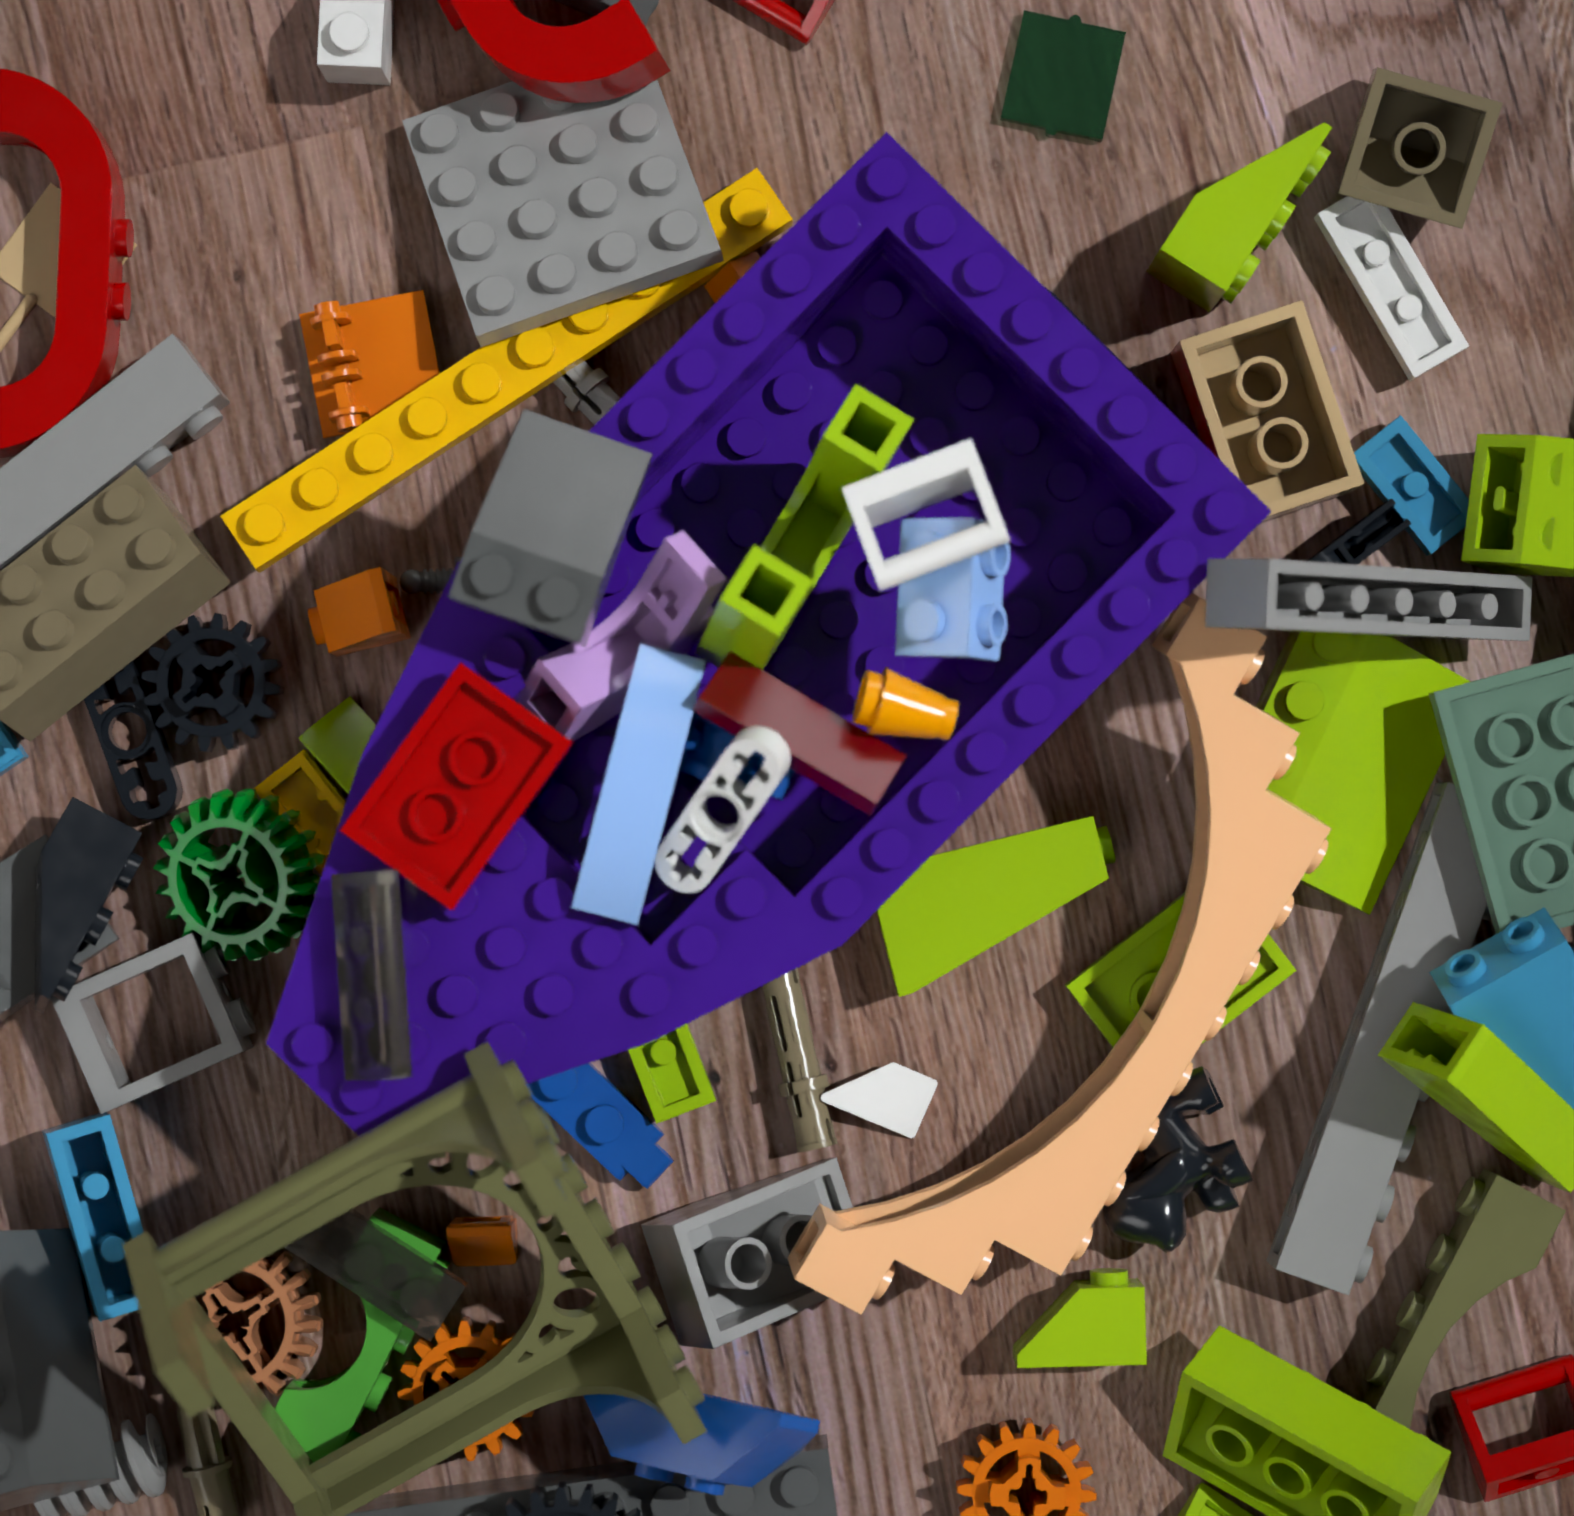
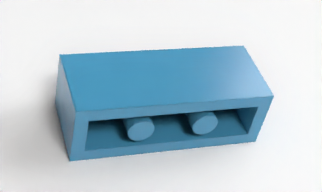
M107 1112L103 1114L97 1113L42 1130L94 1314L102 1322L139 1310L123 1244L141 1235L144 1231L110 1114Z

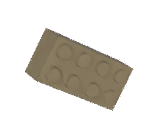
M136 464L0 571V721L29 742L231 583L168 495Z

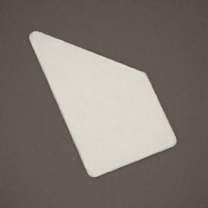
M892 1062L823 1093L820 1098L822 1102L908 1138H914L938 1082L935 1079Z

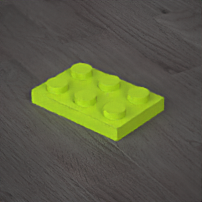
M1185 892L1065 984V987L1112 1048L1137 1015L1165 960L1182 910ZM1269 934L1258 950L1260 952V961L1254 974L1244 985L1240 986L1237 984L1225 1004L1227 1013L1220 1030L1297 971Z

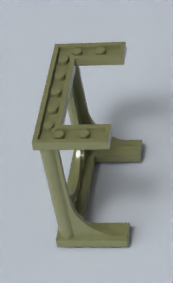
M488 1041L464 1054L472 1073L469 1076L160 1248L147 1231L123 1244L155 1373L189 1418L215 1405L213 1396L292 1502L296 1516H346L513 1420L537 1408L566 1398L608 1394L641 1401L653 1407L668 1420L683 1445L707 1432L695 1407L706 1399L688 1366L684 1365L679 1369L676 1367V1364L684 1361L686 1358L669 1326L666 1324L659 1329L657 1327L658 1324L667 1320L658 1300L649 1285L640 1290L636 1289L632 1281L641 1277V1274L626 1246L621 1242L611 1247L606 1237L614 1234L615 1231L597 1198L587 1203L583 1201L579 1193L587 1189L588 1186L569 1152L563 1156L558 1152L555 1145L561 1141L544 1109L541 1106L537 1108L530 1097L533 1094L515 1061L511 1059L501 1064ZM449 1152L450 1162L442 1166H434L429 1163V1161L437 1158H446L445 1153ZM469 1153L486 1156L495 1160L491 1165L482 1170H472L467 1167ZM512 1170L520 1178L521 1182L510 1185L503 1178ZM419 1186H456L487 1194L514 1210L533 1232L538 1244L541 1261L538 1292L528 1317L517 1334L494 1358L481 1368L314 1463L194 1297L348 1210L389 1192ZM553 1215L548 1222L537 1223L542 1216L546 1219ZM569 1257L576 1269L560 1271L558 1269L559 1263L564 1258ZM585 1288L596 1293L592 1303L584 1308L566 1310L553 1304L556 1296L564 1290ZM551 1323L553 1325L552 1329L540 1338V1330Z

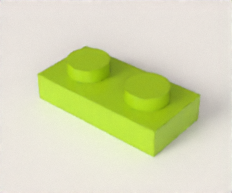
M688 1024L650 1043L628 1050L656 1124L717 1100Z

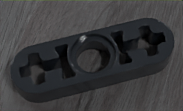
M134 659L123 668V671L117 673L114 678L119 694L127 696L133 691L136 697L135 702L118 703L104 712L101 702L114 700L107 683L101 685L86 697L84 701L123 806L135 817L151 820L162 819L177 809L182 799L183 788L163 731L155 725L158 719L155 709L152 706H146L143 699L149 693L144 679L141 678L142 674L137 660ZM126 713L139 715L145 722L147 731L143 743L132 750H125L119 747L114 741L112 734L115 721ZM154 750L158 761L146 762L147 771L152 780L165 781L167 791L158 795L160 806L155 809L150 801H138L136 798V791L144 787V780L140 769L132 767L126 772L123 766L124 760H139L147 757Z

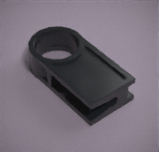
M1391 498L1307 561L1358 565L1411 525L1408 519H1398L1393 514L1392 510L1396 503Z

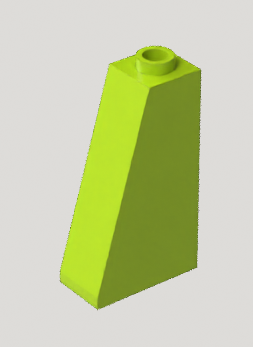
M1087 816L931 855L876 911L897 995L901 997L916 992L1109 879L1106 865L1115 863L1116 860L1107 826L1096 828L1094 816Z
M1412 1002L1378 1056L1534 1179L1572 1193L1574 1189V1109L1483 1024Z

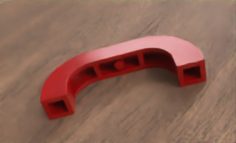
M437 0L456 32L466 27L475 42L504 75L522 88L542 97L569 103L602 102L635 92L671 71L630 0H620L594 17L570 26H549L537 23L520 13L514 0Z
M0 69V145L24 146L47 155L57 172L61 189L55 332L51 347L41 364L25 378L13 384L0 387V458H8L19 454L109 383L118 355L120 321H128L131 312V290L128 282H122L123 257L130 258L132 256L134 229L132 220L125 219V194L117 161L110 146L96 126L74 103L54 87L24 73Z

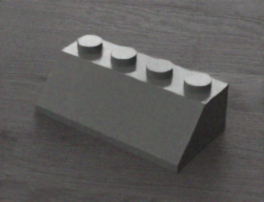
M70 1228L0 1231L1 1512L120 1480L86 1283Z

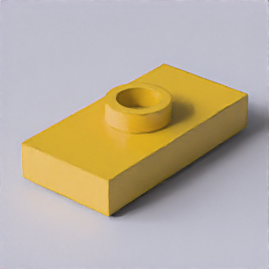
M303 749L253 789H256L261 799L269 795L279 796V815L291 809L300 811L298 821L294 826L299 833L308 829L316 831L314 839L306 845L310 854L319 853L326 856L323 863L315 867L322 876L347 800L308 750Z

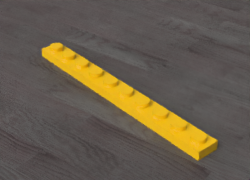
M755 168L703 202L724 261L478 348L222 514L220 517L257 572L261 573L551 384L570 369L583 363L709 281L730 261L752 253L790 228L793 222L792 217L759 169Z

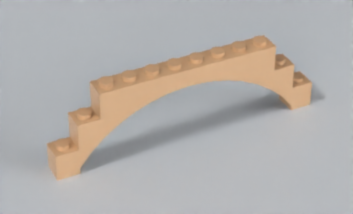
M1191 593L1170 614L1152 644V647L1168 658L1183 703L1193 753L1196 800L1193 855L1182 910L1165 960L1140 1010L1105 1060L1066 1102L1026 1135L984 1162L936 1185L888 1201L833 1211L819 1204L787 1257L794 1280L862 1315L871 1298L875 1300L880 1299L888 1289L895 1272V1266L892 1264L894 1260L962 1295L970 1280L980 1279L989 1267L994 1254V1246L992 1245L994 1240L1059 1275H1062L1070 1260L1077 1261L1084 1254L1093 1235L1091 1225L1104 1205H1112L1120 1195L1126 1181V1173L1124 1171L1137 1150L1140 1152L1144 1151L1154 1139L1160 1122L1157 1116L1170 1095L1177 1096L1188 1083L1193 1070L1191 1060L1204 1040L1210 1041L1222 1027L1227 1013L1225 1004L1237 984L1240 986L1244 985L1254 974L1260 961V952L1258 951L1271 929H1278L1286 921L1294 905V896L1292 895L1305 873H1312L1320 865L1328 849V840L1326 838L1331 831L1329 826L1314 815L1267 789L1272 779H1280L1290 768L1297 752V747L1294 743L1300 733L1234 694L1239 684L1245 685L1249 683L1261 667L1265 656V651L1261 647L1267 639L1266 635L1255 629L1205 627L1206 600Z

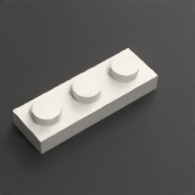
M1347 196L1317 213L1314 220L1409 381L1469 347L1389 208Z

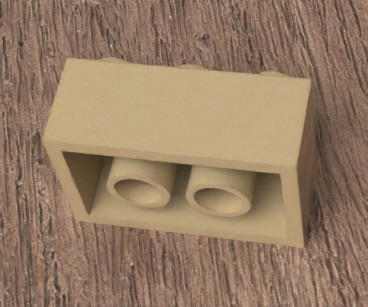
M1303 300L1181 340L1171 351L1200 441L1272 511L1263 521L1351 493L1364 485Z

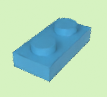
M1401 415L1354 451L1364 480L1383 503L1391 498L1396 504L1392 510L1393 514L1398 519L1405 518L1410 521L1411 525L1405 528V530L1426 556L1431 555L1466 527L1468 497Z

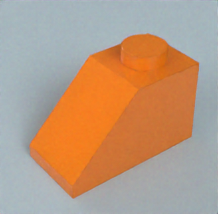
M382 567L369 569L313 590L317 606L308 608L309 622L316 644H326L328 653L338 657L411 639L397 578Z

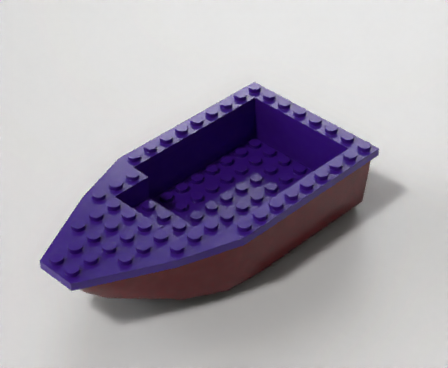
M887 132L589 430V432L653 454L592 630L606 620L631 594L664 539L683 530L727 579L711 604L715 610L719 599L752 547L756 545L760 548L805 473L822 436L855 384L914 419L887 470L970 438L972 439L1011 541L1009 542L1010 565L1004 575L1002 602L1007 616V633L1000 645L999 660L984 661L972 658H928L895 655L898 585L882 591L879 590L854 523L763 671L853 723V712L858 690L867 670L882 673L884 668H887L946 696L948 699L959 702L956 723L948 741L938 738L873 735L907 756L871 816L801 774L794 772L783 799L780 800L773 796L769 797L725 862L704 889L694 893H683L670 888L658 875L654 861L638 925L571 908L622 714L621 711L601 726L572 741L574 742L572 747L454 911H451L343 834L340 829L460 662L515 700L525 688L524 683L537 660L571 644L559 638L458 604L448 596L458 571L460 560L363 751L266 1042L358 1136L363 1135L472 1074L464 1054L487 1041L500 1063L504 1064L513 1059L527 1084L650 1043L842 946L1207 577L1208 559H1225L1272 512ZM973 489L873 527V531L883 559L886 560L900 554L901 519L978 518L986 521L987 519L976 491ZM702 636L685 654L686 656L705 660L695 654ZM708 661L705 663L697 699L718 670V667ZM853 723L854 725L858 726L859 728L867 732L866 726ZM678 770L658 848L704 782L703 780ZM711 796L706 799L708 813L714 820L726 825L738 822V811L730 800L721 796ZM697 835L683 853L681 861L691 868L708 842L702 840Z

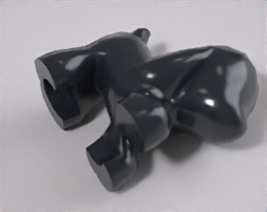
M1203 1066L1192 1070L1188 1083L1177 1096L1170 1095L1157 1116L1160 1120L1157 1133L1150 1145L1142 1151L1145 1156L1144 1161L1137 1167L1125 1172L1126 1181L1120 1195L1112 1205L1103 1206V1214L1107 1226L1118 1238L1124 1241L1154 1245L1165 1253L1172 1252L1181 1244L1186 1236L1187 1216L1184 1199L1190 1192H1196L1208 1211L1221 1213L1239 1207V1202L1233 1188L1253 1181L1235 1139L1207 1146L1184 1118V1116L1194 1114L1210 1115L1224 1107L1210 1073Z

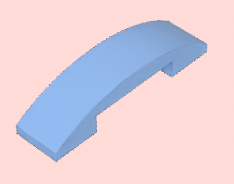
M640 644L571 908L638 925L706 660Z

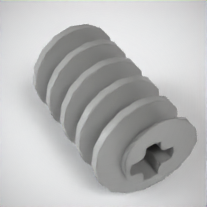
M151 1413L147 1414L145 1434L142 1435L137 1433L129 1419L122 1421L120 1441H113L120 1480L35 1502L33 1504L39 1515L66 1516L68 1511L71 1516H86L90 1512L92 1504L97 1510L104 1512L114 1507L117 1497L122 1503L129 1505L139 1500L142 1490L147 1496L152 1498L164 1493L167 1482V1451L161 1426L156 1417Z

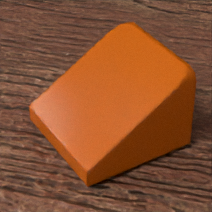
M513 1215L455 1217L446 1227L452 1261L456 1266L513 1265L517 1261L516 1218H513Z

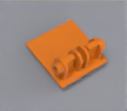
M424 290L340 306L339 301H326L314 305L315 311L299 314L323 439L346 435L440 374Z

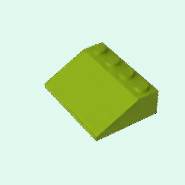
M1290 632L1256 707L1300 733L1294 743L1297 747V752L1290 768L1280 779H1272L1267 789L1314 815L1331 828L1326 838L1328 840V849L1322 862L1312 873H1305L1300 883L1367 915L1371 914L1445 756L1428 693L1471 681L1391 636Z

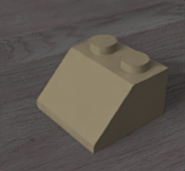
M1377 67L1373 69L1353 131L1338 194L1463 229L1503 103Z

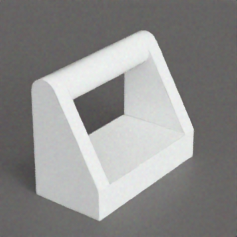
M971 438L842 487L880 591L1011 542ZM975 489L986 516V522L886 560L883 559L873 527Z

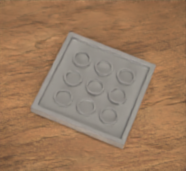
M658 80L622 97L591 103H569L552 100L530 92L512 81L402 120L480 347L724 261Z

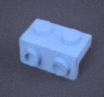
M978 518L901 519L900 554L986 522V520ZM1009 543L898 584L895 655L903 657L972 658L984 661H998L1000 658V645L1007 633V616L1002 602L1004 575L1010 565Z

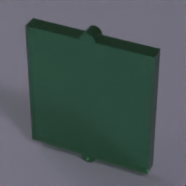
M1024 10L1000 120L1043 129L1045 135L1050 138L1054 137L1057 133L1102 142L1126 32L1081 23V18L1078 15H1072L1067 20Z

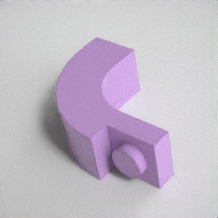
M684 530L665 538L634 590L606 620L591 631L586 647L571 643L539 658L524 683L525 688L516 697L515 701L571 741L586 735L623 710L640 644L683 655L693 647L705 632L714 612L711 604L726 582V577Z

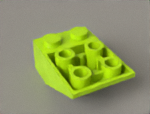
M1323 122L1195 194L1146 272L1208 312L1213 309L1221 298L1231 304L1261 262L1259 258L1251 254L1255 246L1257 245L1266 251L1296 208V205L1286 200L1290 192L1300 198L1331 154V151L1321 144L1332 127Z
M1477 434L1461 561L1498 574L1574 577V439L1543 435Z

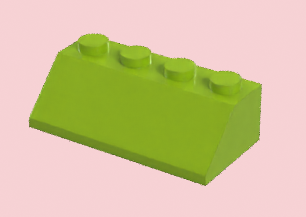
M1219 1325L1181 1374L1162 1456L1267 1516H1427L1438 1495L1451 1451L1434 1443L1428 1437L1416 1433L1381 1414L1366 1403L1358 1401L1315 1378L1309 1372L1301 1370L1271 1354L1254 1342L1244 1339Z

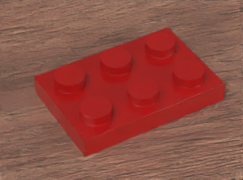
M460 662L340 831L451 911H454L574 742Z

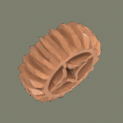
M287 1249L278 1256L276 1261L266 1256L242 1270L261 1278L269 1285L268 1288L266 1287L254 1294H248L239 1291L230 1279H227L205 1290L206 1294L202 1297L208 1309V1317L216 1328L223 1323V1318L230 1312L236 1313L241 1309L246 1311L255 1304L260 1305L259 1308L248 1316L249 1320L242 1326V1328L248 1330L247 1333H244L243 1329L237 1326L230 1330L226 1328L220 1334L241 1361L247 1359L250 1361L253 1368L246 1370L261 1391L264 1393L263 1383L269 1392L275 1396L281 1395L287 1387L281 1372L291 1378L299 1379L306 1371L302 1361L295 1354L303 1357H312L318 1350V1344L302 1335V1333L317 1332L323 1327L322 1318L314 1315H304L305 1309H310L320 1303L321 1296L319 1292L300 1294L298 1287L310 1279L312 1274L309 1269L305 1268L297 1272L293 1277L290 1276L285 1270L295 1257V1254L290 1249ZM281 1302L285 1317V1332L282 1344L272 1359L264 1346L268 1339L262 1329V1320L265 1313ZM224 1306H226L230 1312L224 1310Z

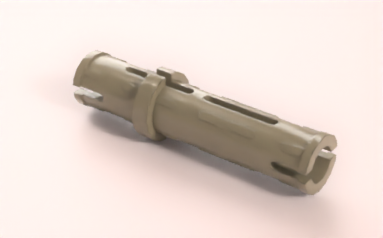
M798 968L762 987L783 1083L778 1084L780 1097L787 1098L794 1126L796 1147L799 1153L838 1143L830 1119L828 1105L822 1102L820 1098L825 1093V1087H829L827 1073L821 1074L805 999L799 981Z

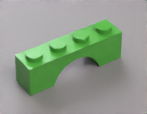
M382 1208L377 1209L371 1215L343 1271V1274L357 1290L366 1313V1336L360 1355L351 1366L333 1376L322 1379H293L284 1389L275 1407L276 1412L313 1463L362 1436V1434L354 1431V1428L364 1408L374 1413L378 1409L393 1379L382 1373L393 1350L404 1355L422 1321L411 1315L422 1292L433 1297L450 1265V1262L440 1258L448 1241Z

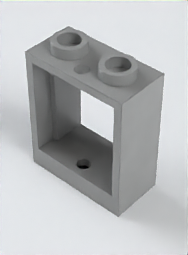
M190 933L75 984L65 1002L54 996L52 997L51 1001L101 1114L254 1047L249 1037L250 1034L256 1032L251 1013L241 997L233 1000L223 976L230 974L228 961H225L222 949L217 950L215 945L207 952L202 953V936L200 934ZM184 956L222 1043L131 1083L93 996Z

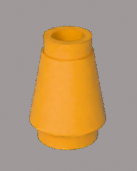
M884 668L882 673L867 670L858 690L853 712V723L866 726L867 733L872 735L938 738L948 741L956 723L959 702L948 699L946 696L887 668Z

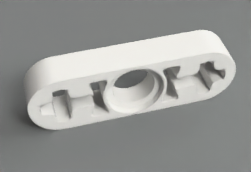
M763 726L748 727L738 733L717 761L657 850L655 857L657 873L670 888L683 893H694L704 889L785 776L790 767L791 754L786 741L777 732ZM756 751L761 753L766 759L763 762V766L749 784L746 785L737 776L749 761L750 755ZM711 796H721L730 800L738 811V822L726 825L714 820L708 813L706 799ZM698 835L708 844L696 859L695 864L690 868L681 861V858Z

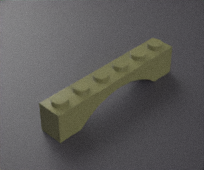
M1483 1168L1478 1179L1472 1176L1462 1187L1454 1207L1455 1211L1460 1213L1449 1235L1442 1233L1433 1243L1425 1261V1267L1430 1269L1429 1274L1419 1293L1414 1290L1410 1291L1402 1302L1395 1320L1396 1325L1400 1326V1329L1390 1349L1382 1347L1376 1353L1367 1371L1366 1381L1371 1385L1362 1402L1409 1429L1411 1427L1417 1391L1427 1366L1450 1328L1478 1300L1506 1281L1537 1268L1566 1210Z

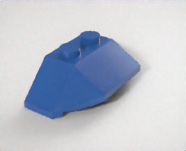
M703 1393L706 1400L695 1407L707 1432L683 1445L672 1425L653 1407L624 1396L608 1394L583 1395L610 1455L636 1462L634 1475L673 1483L674 1473L676 1472L687 1475L684 1488L723 1496L726 1484L753 1487L798 1455L818 1434L820 1420Z

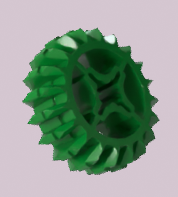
M245 788L237 792L236 795L232 789H222L213 793L211 798L203 796L191 802L188 807L189 812L184 811L176 815L170 822L174 832L164 835L158 843L169 856L157 860L153 869L166 875L168 882L160 885L155 894L164 897L171 896L174 906L167 911L165 918L173 920L182 917L186 925L183 928L181 937L190 933L200 934L202 936V953L207 952L215 945L217 950L222 949L225 961H236L244 955L247 956L249 961H257L267 956L269 951L271 953H279L290 947L292 938L297 939L303 934L307 922L306 918L309 916L315 898L312 894H316L321 879L320 876L313 874L312 869L321 865L326 857L319 853L310 854L306 844L314 839L316 831L308 829L299 833L294 826L298 821L300 811L291 809L279 815V796L269 795L259 801L256 789ZM218 827H228L243 831L240 840L231 844V847L226 844L217 847L208 842ZM236 864L242 872H236ZM240 878H245V885ZM249 903L255 906L265 903L274 908L265 921H250L238 917L240 910L248 906Z

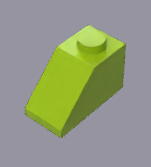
M1122 1268L1092 1269L1089 1271V1280H1074L1013 1344V1359L1017 1368L1147 1365L1144 1285L1138 1278H1128V1270Z

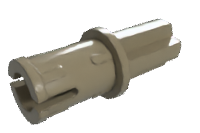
M214 1406L191 1418L179 1407L177 1417L188 1466L182 1469L183 1478L190 1479L197 1507V1515L240 1516L230 1481L229 1468L233 1466V1460L230 1456H224Z

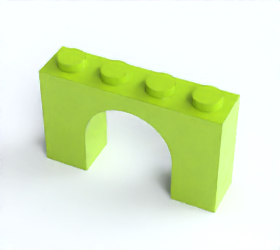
M855 384L822 436L805 473L760 548L756 545L752 547L719 599L695 651L696 655L719 668L731 651L761 670L765 668L854 524L842 487L886 471L913 423V418Z

